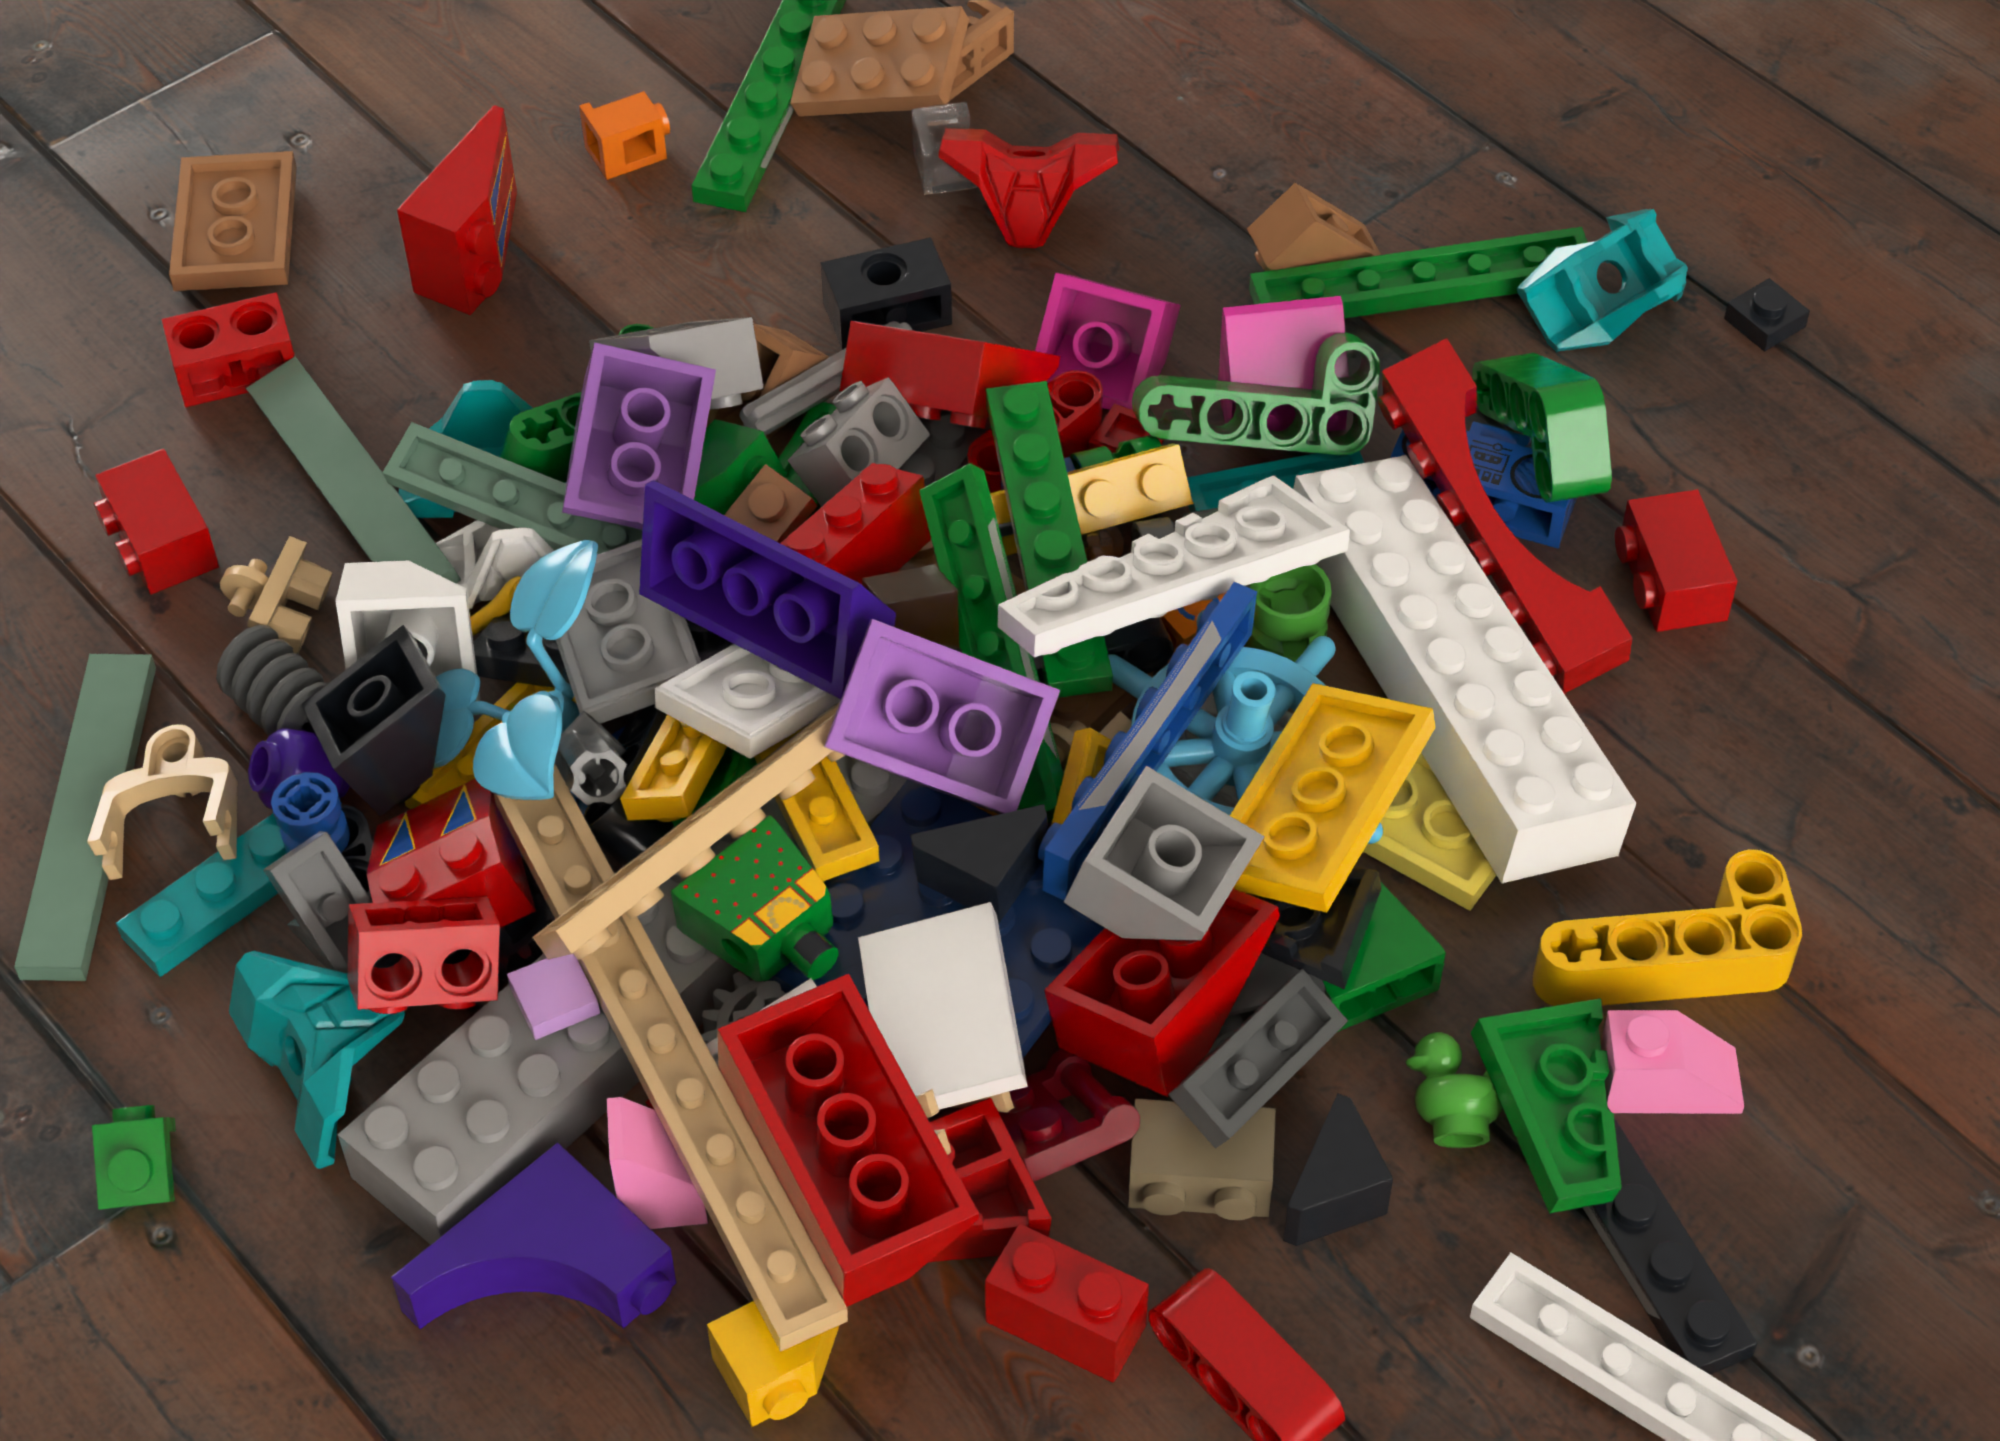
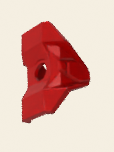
M946 128L938 157L979 187L1008 245L1016 248H1037L1045 244L1073 192L1118 164L1117 152L1119 151L1117 134L1076 133L1050 147L1014 146L984 129Z

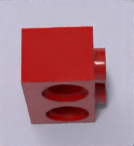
M277 292L161 319L185 408L249 393L246 389L247 387L294 357L291 339Z
M488 897L349 904L348 983L357 1009H369L379 1014H395L406 1010L408 1006L438 1004L447 1009H466L474 1006L477 1002L497 1001L500 923ZM456 950H472L470 955L462 962L456 964L443 963L446 957ZM391 953L403 955L400 961L391 967H373L375 962L384 955Z

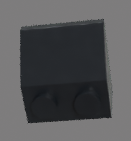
M402 625L304 702L302 706L333 769L380 817L397 803L411 798L417 792L420 785L432 777L446 695L411 632Z

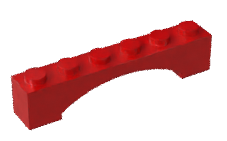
M1445 338L1382 370L1383 395L1379 396L1377 400L1385 420L1393 430L1399 427L1403 429L1411 442L1407 446V452L1413 466L1423 479L1428 476L1432 477L1441 492L1436 496L1438 504L1454 528L1459 525L1463 528L1471 542L1467 545L1469 551L1485 575L1492 576L1501 591L1499 596L1518 625L1524 629L1532 646L1563 693L1565 694L1629 661L1632 636L1601 586L1589 592L1549 569L1519 542L1490 502L1475 470L1466 434V417L1476 413L1477 386L1449 340Z

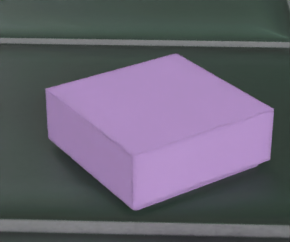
M574 954L549 960L546 958L507 974L510 989L535 1040L600 1014L598 1000Z

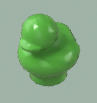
M1433 1032L1420 1039L1416 1045L1413 1057L1406 1060L1407 1067L1421 1072L1426 1077L1416 1089V1110L1427 1123L1433 1126V1139L1436 1145L1447 1148H1470L1486 1144L1490 1141L1489 1124L1497 1119L1503 1110L1487 1071L1483 1076L1455 1074L1460 1068L1462 1061L1460 1045L1452 1036L1446 1033Z

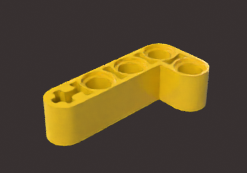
M1748 849L1738 852L1730 858L1725 868L1715 908L1564 920L1554 923L1545 929L1540 940L1533 972V987L1536 994L1545 1003L1552 1006L1600 998L1602 1005L1768 992L1778 989L1786 983L1802 939V926L1786 871L1781 862L1773 855L1761 850Z

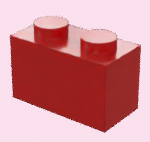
M164 448L95 475L103 498L93 502L99 521L107 536L118 533L121 540L114 542L127 575L132 576L139 573L150 595L219 568L209 529Z
M1699 490L1627 500L1623 524L1615 530V547L1622 563L1628 562L1634 576L1633 588L1636 602L1640 609L1648 610L1656 632L1728 621L1738 580Z
M1019 1224L985 1280L986 1322L1114 1383L1147 1325L1149 1284Z

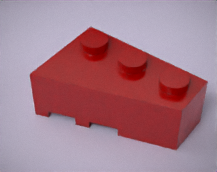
M991 1097L930 1122L934 1130L945 1129L951 1148V1153L948 1154V1157L979 1212V1219L929 1262L1000 1256L1019 1224L1049 1237L1052 1218Z

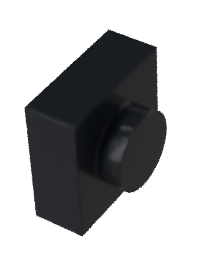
M1768 278L1729 301L1724 319L1765 352L1804 329L1807 325L1810 310Z

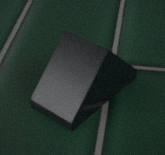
M1044 804L910 834L917 881L968 908L991 902L996 912L998 923H1000L1043 862L1038 858V852L1048 830L1047 813Z
M1339 1093L1336 1095L1287 1206L1284 1242L1298 1246L1386 1215L1388 1212L1393 1177L1350 1097Z

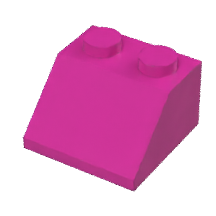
M1055 272L1035 349L1037 352L1061 356L1059 368L1047 380V383L1067 371H1086L1095 375L1101 381L1103 387V408L1110 410L1113 404L1116 403L1132 409V397L1137 386L1151 376H1159L1166 362L1181 305L1081 277Z
M1341 296L1224 307L1222 312L1218 381L1312 389L1316 355L1320 345L1326 338L1336 333H1345ZM1347 351L1337 358L1334 366L1335 374L1340 378L1349 377ZM1220 399L1226 424L1234 417L1236 404L1235 401L1230 399ZM1288 404L1275 407L1269 413L1267 419L1268 430L1282 431L1288 428L1295 416L1294 407ZM1340 410L1334 413L1328 420L1327 431L1346 430L1348 410Z

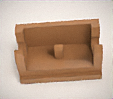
M970 0L967 2V6L971 10L980 13L983 17L981 19L973 16L968 17L969 23L949 101L1014 53V11L1007 7L1002 9L988 0Z

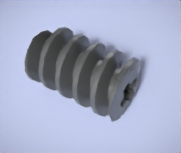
M256 625L244 630L231 641L219 660L216 680L220 690L233 699L234 703L247 713L254 723L263 728L268 736L280 728L315 733L302 704L325 687L328 682H324L323 676L314 668H309L308 662L298 653H294L293 648L286 641L279 639L278 633L270 626Z

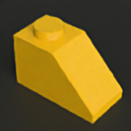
M754 1301L707 1324L712 1359L751 1427L769 1418L780 1420L789 1417L800 1410L806 1404L808 1398L817 1394L839 1326L780 1352Z

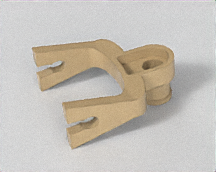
M171 725L162 728L147 742L143 768L119 774L104 785L87 842L95 856L103 855L102 868L109 880L120 879L123 874L124 819L129 811L142 803L165 796L176 795L178 797H186V793H191L194 796L200 792H210L203 823L210 836L217 835L216 847L223 860L236 859L238 781L227 761L220 758L204 757V750L190 727L186 725Z

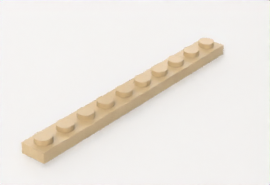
M555 764L553 774L554 798L515 800L494 794L498 810L556 919L614 875V872ZM625 912L606 927L612 937L596 951L578 960L781 1352L848 1322L847 1306L638 917L630 919Z

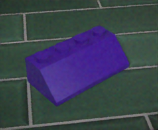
M655 480L645 484L639 594L841 699L870 619L894 627L896 613L860 583Z

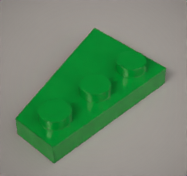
M1601 998L1479 1018L1470 1033L1549 1214L1612 1202L1622 1188L1614 1113L1608 1110L1605 1079L1609 1074L1607 1051L1601 1050L1599 1025L1603 1020Z

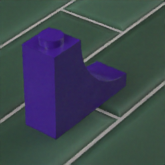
M558 1142L391 1277L401 1311L419 1329H422L435 1318L467 1302L491 1295L511 1292H542L574 1299L597 1309L624 1328L640 1314L647 1315L658 1309L666 1301L672 1291V1287L677 1283L671 1248Z

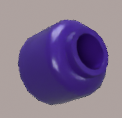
M280 728L269 735L266 741L259 742L250 758L248 768L250 787L258 793V797L264 806L271 810L273 792L281 782L296 774L310 772L329 777L336 785L339 798L345 796L350 786L333 769L314 732Z

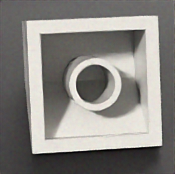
M409 560L345 563L336 597V607L346 669L404 625L411 632L435 677L452 669H466L477 675L466 588ZM478 692V696H477V698H476V701H480V693H479V692Z

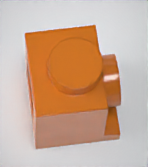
M645 91L597 108H593L589 102L579 105L584 146L606 180L667 159L665 135L670 134L669 120L663 106L659 102L653 104Z

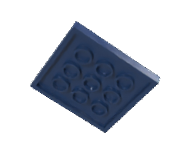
M907 780L870 825V829L879 845L880 861L824 882L831 896L833 926L824 936L838 949L839 954L832 968L819 979L813 980L818 987L849 974L868 1008L858 937L968 908L917 881L910 834L986 818L992 815L966 801ZM1044 861L1001 922L998 923L1022 1058L1026 1056L1052 1021L1044 989L1105 928L1063 903L1064 900L1042 890ZM790 962L767 981L778 982L781 991L788 993L809 979Z

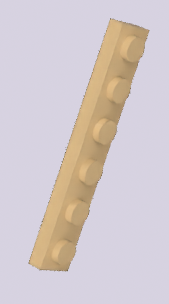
M840 702L829 708L534 935L532 938L547 959L574 954L576 959L580 960L596 951L612 937L606 928L625 912L630 919H633L650 909L664 897L663 892L659 888L661 884L676 873L683 879L704 867L716 856L710 846L727 833L732 839H735L758 825L766 817L760 807L777 794L782 800H786L808 786L816 778L810 769L826 756L831 762L845 756L824 747Z

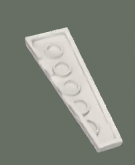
M1271 476L1219 500L1218 511L1203 519L1195 513H1191L1176 520L1175 532L1161 539L1147 534L1132 541L1131 553L1121 558L1102 555L1081 565L1073 572L1064 573L999 604L998 628L1033 657L1052 654L1072 644L1096 636L1111 634L1119 628L1149 618L1161 617L1169 611L1202 600L1214 599L1219 594L1227 592L1233 582L1243 586L1264 582L1272 576L1302 566L1314 565L1322 559L1348 551L1350 529L1280 479Z

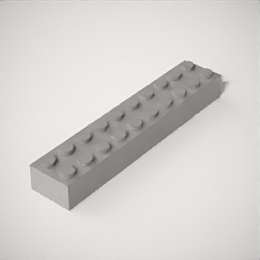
M846 755L836 760L847 785L870 827L907 779ZM773 797L760 808L766 817L771 815L780 824L800 851ZM727 833L710 847L717 856L740 837L732 839ZM676 873L659 886L664 897L637 917L698 1028L703 1023V1010L715 1009L713 992L717 988L733 993L735 991L733 975L737 972H740L749 980L751 978L683 934L677 928L671 890L686 878L682 879ZM542 954L533 963L546 959L547 957L545 956V954ZM508 984L498 993L497 1001H489L337 1135L351 1178L431 1245L557 1142L564 1149L569 1147L607 1112V1098L623 1097L639 1082V1079L600 1004V1014L535 1040Z

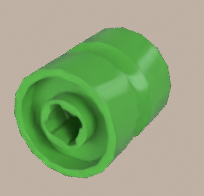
M1316 564L1302 566L1272 576L1264 582L1250 584V589L1257 591L1253 631L1246 642V647L1272 652L1295 662L1315 638L1327 636V619L1330 613L1332 595L1331 581L1324 570Z

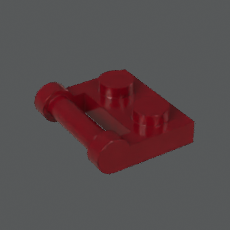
M1063 1049L1052 1055L1048 1060L1046 1069L1026 1077L1028 1087L1009 1091L1014 1108L1008 1112H999L1033 1182L1128 1141L1136 1134L1140 1126V1115L1137 1109L1125 1098L1113 1096L1091 1075V1066L1087 1060ZM1073 1095L1093 1117L1079 1123L1063 1107L1059 1100Z

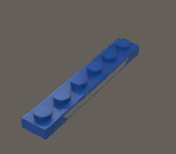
M1233 582L1219 603L1211 601L1207 605L1199 620L1197 635L1189 646L1182 643L1177 647L1169 662L1166 678L1158 689L1150 687L1143 695L1137 708L1134 724L1127 733L1119 731L1113 737L1106 751L1104 766L1095 778L1087 776L1081 782L1072 802L1071 813L1063 824L1055 822L1047 830L1038 852V858L1044 861L1043 891L1065 900L1084 860L1145 767L1148 766L1157 772L1252 635L1257 591Z

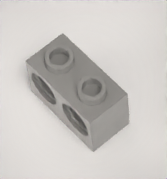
M889 377L867 387L862 381L847 387L833 400L836 410L831 415L828 414L819 418L802 432L801 438L804 440V443L788 459V462L821 507L871 463L887 464L899 469L930 436V433Z

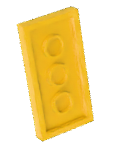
M1312 683L1230 814L1231 817L1265 836L1235 884L1234 889L1327 913L1435 730L1433 709Z

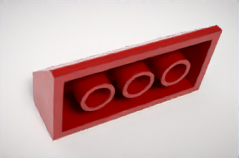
M849 974L717 1029L718 1068L847 1307L908 1280L979 1219V1212Z

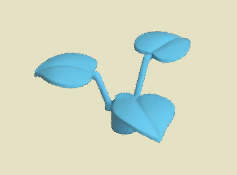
M583 540L559 548L541 557L524 573L512 598L510 609L511 623L519 631L529 632L526 639L527 645L555 686L554 691L536 692L520 700L509 711L484 701H476L480 689V678L472 671L452 669L436 676L446 697L434 768L446 765L460 753L471 736L474 726L473 715L483 714L501 720L502 723L489 729L483 735L476 748L473 772L477 782L488 791L505 798L515 800L554 798V764L561 733L580 715L577 703L572 701L574 694L571 685L565 681L543 647L542 640L544 638L551 641L562 637L578 617L592 579L598 543L591 540Z

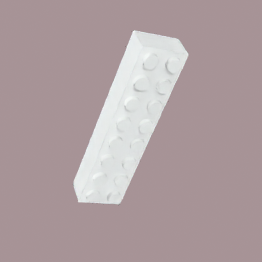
M1407 455L1296 476L1293 488L1295 491L1350 529L1348 551L1322 559L1316 563L1318 567L1324 570L1331 581L1332 595L1330 605L1387 698L1433 709L1436 728L1421 753L1500 882L1507 883L1618 856L1636 806V801Z

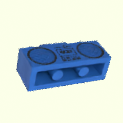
M1473 421L1470 430L1467 431L1466 429L1469 450L1480 482L1494 509L1515 537L1559 548L1577 498L1546 503L1538 491L1535 479L1533 452L1530 446L1531 438L1523 434ZM1403 429L1390 458L1407 455L1410 460L1407 446L1411 442ZM1428 476L1423 481L1437 501L1436 496L1441 492L1432 477Z

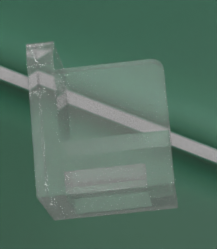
M967 102L912 109L913 151L924 195L976 188L975 184L938 157L946 128L971 129Z

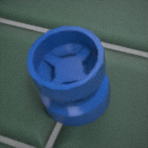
M304 772L293 775L279 784L273 792L271 806L276 823L280 827L286 852H290L319 831L329 834L340 853H342L348 845L350 832L345 814L341 810L342 805L336 785L330 778L319 773Z

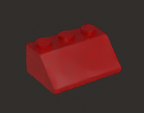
M851 321L839 391L842 392L859 381H862L867 387L889 377L917 417L940 421L942 410L951 411L949 423L985 429L986 420L989 417L986 406L987 388L1047 381L1059 368L1061 356L993 343Z
M871 463L780 544L861 585L862 578L896 572L931 541L919 492L920 489L925 487L923 475L896 469L891 465Z

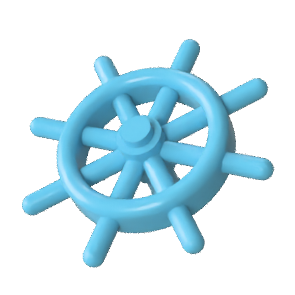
M1202 610L1197 616V626L1204 610ZM1327 636L1315 638L1295 662L1272 652L1243 647L1213 690L1218 713L1217 717L1200 708L1186 728V730L1199 738L1178 740L1157 772L1230 815L1234 807L1212 802L1213 798L1227 784L1235 786L1238 801L1240 800L1282 731L1274 732V726L1289 708L1295 712L1312 683L1326 686L1316 676L1334 656L1336 651L1334 641ZM1108 654L1113 673V683L1138 699L1133 712L1132 726L1143 695L1150 687L1157 689L1166 678L1168 665L1151 677L1115 654ZM1207 764L1188 788L1177 779L1169 768ZM1379 823L1368 844L1376 843L1381 839L1383 835L1381 823Z

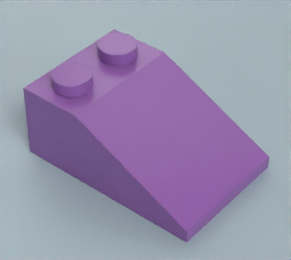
M594 342L584 377L574 430L562 513L643 529L645 484L652 480L694 500L716 369Z
M870 619L824 747L997 814L1017 811L1060 690L877 620Z

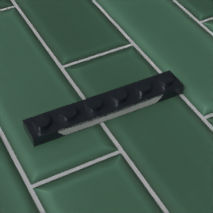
M1614 1117L1622 1188L1612 1202L1582 1207L1669 1350L1708 1374H1713L1753 1357L1758 1343Z

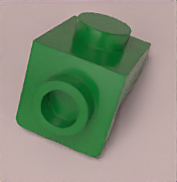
M155 1105L112 1109L113 1123L92 1125L98 1210L175 1201L169 1133L176 1131L175 1118H156Z

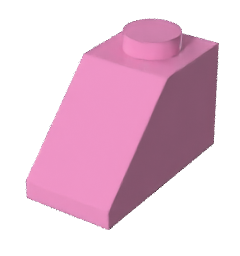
M1608 1010L1600 1042L1601 1050L1607 1051L1609 1074L1605 1079L1607 1106L1612 1113L1742 1114L1744 1101L1736 1048L1678 1010Z
M623 1097L607 1098L609 1159L617 1198L650 1229L708 1224L707 1210L655 1110Z

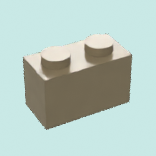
M1135 1099L1134 1107L1140 1115V1126L1132 1137L1128 1208L1146 1209L1157 1215H1175L1182 1211L1214 1213L1228 1220H1245L1252 1216L1269 1217L1273 1186L1276 1108L1261 1107L1229 1140L1215 1149L1174 1101Z

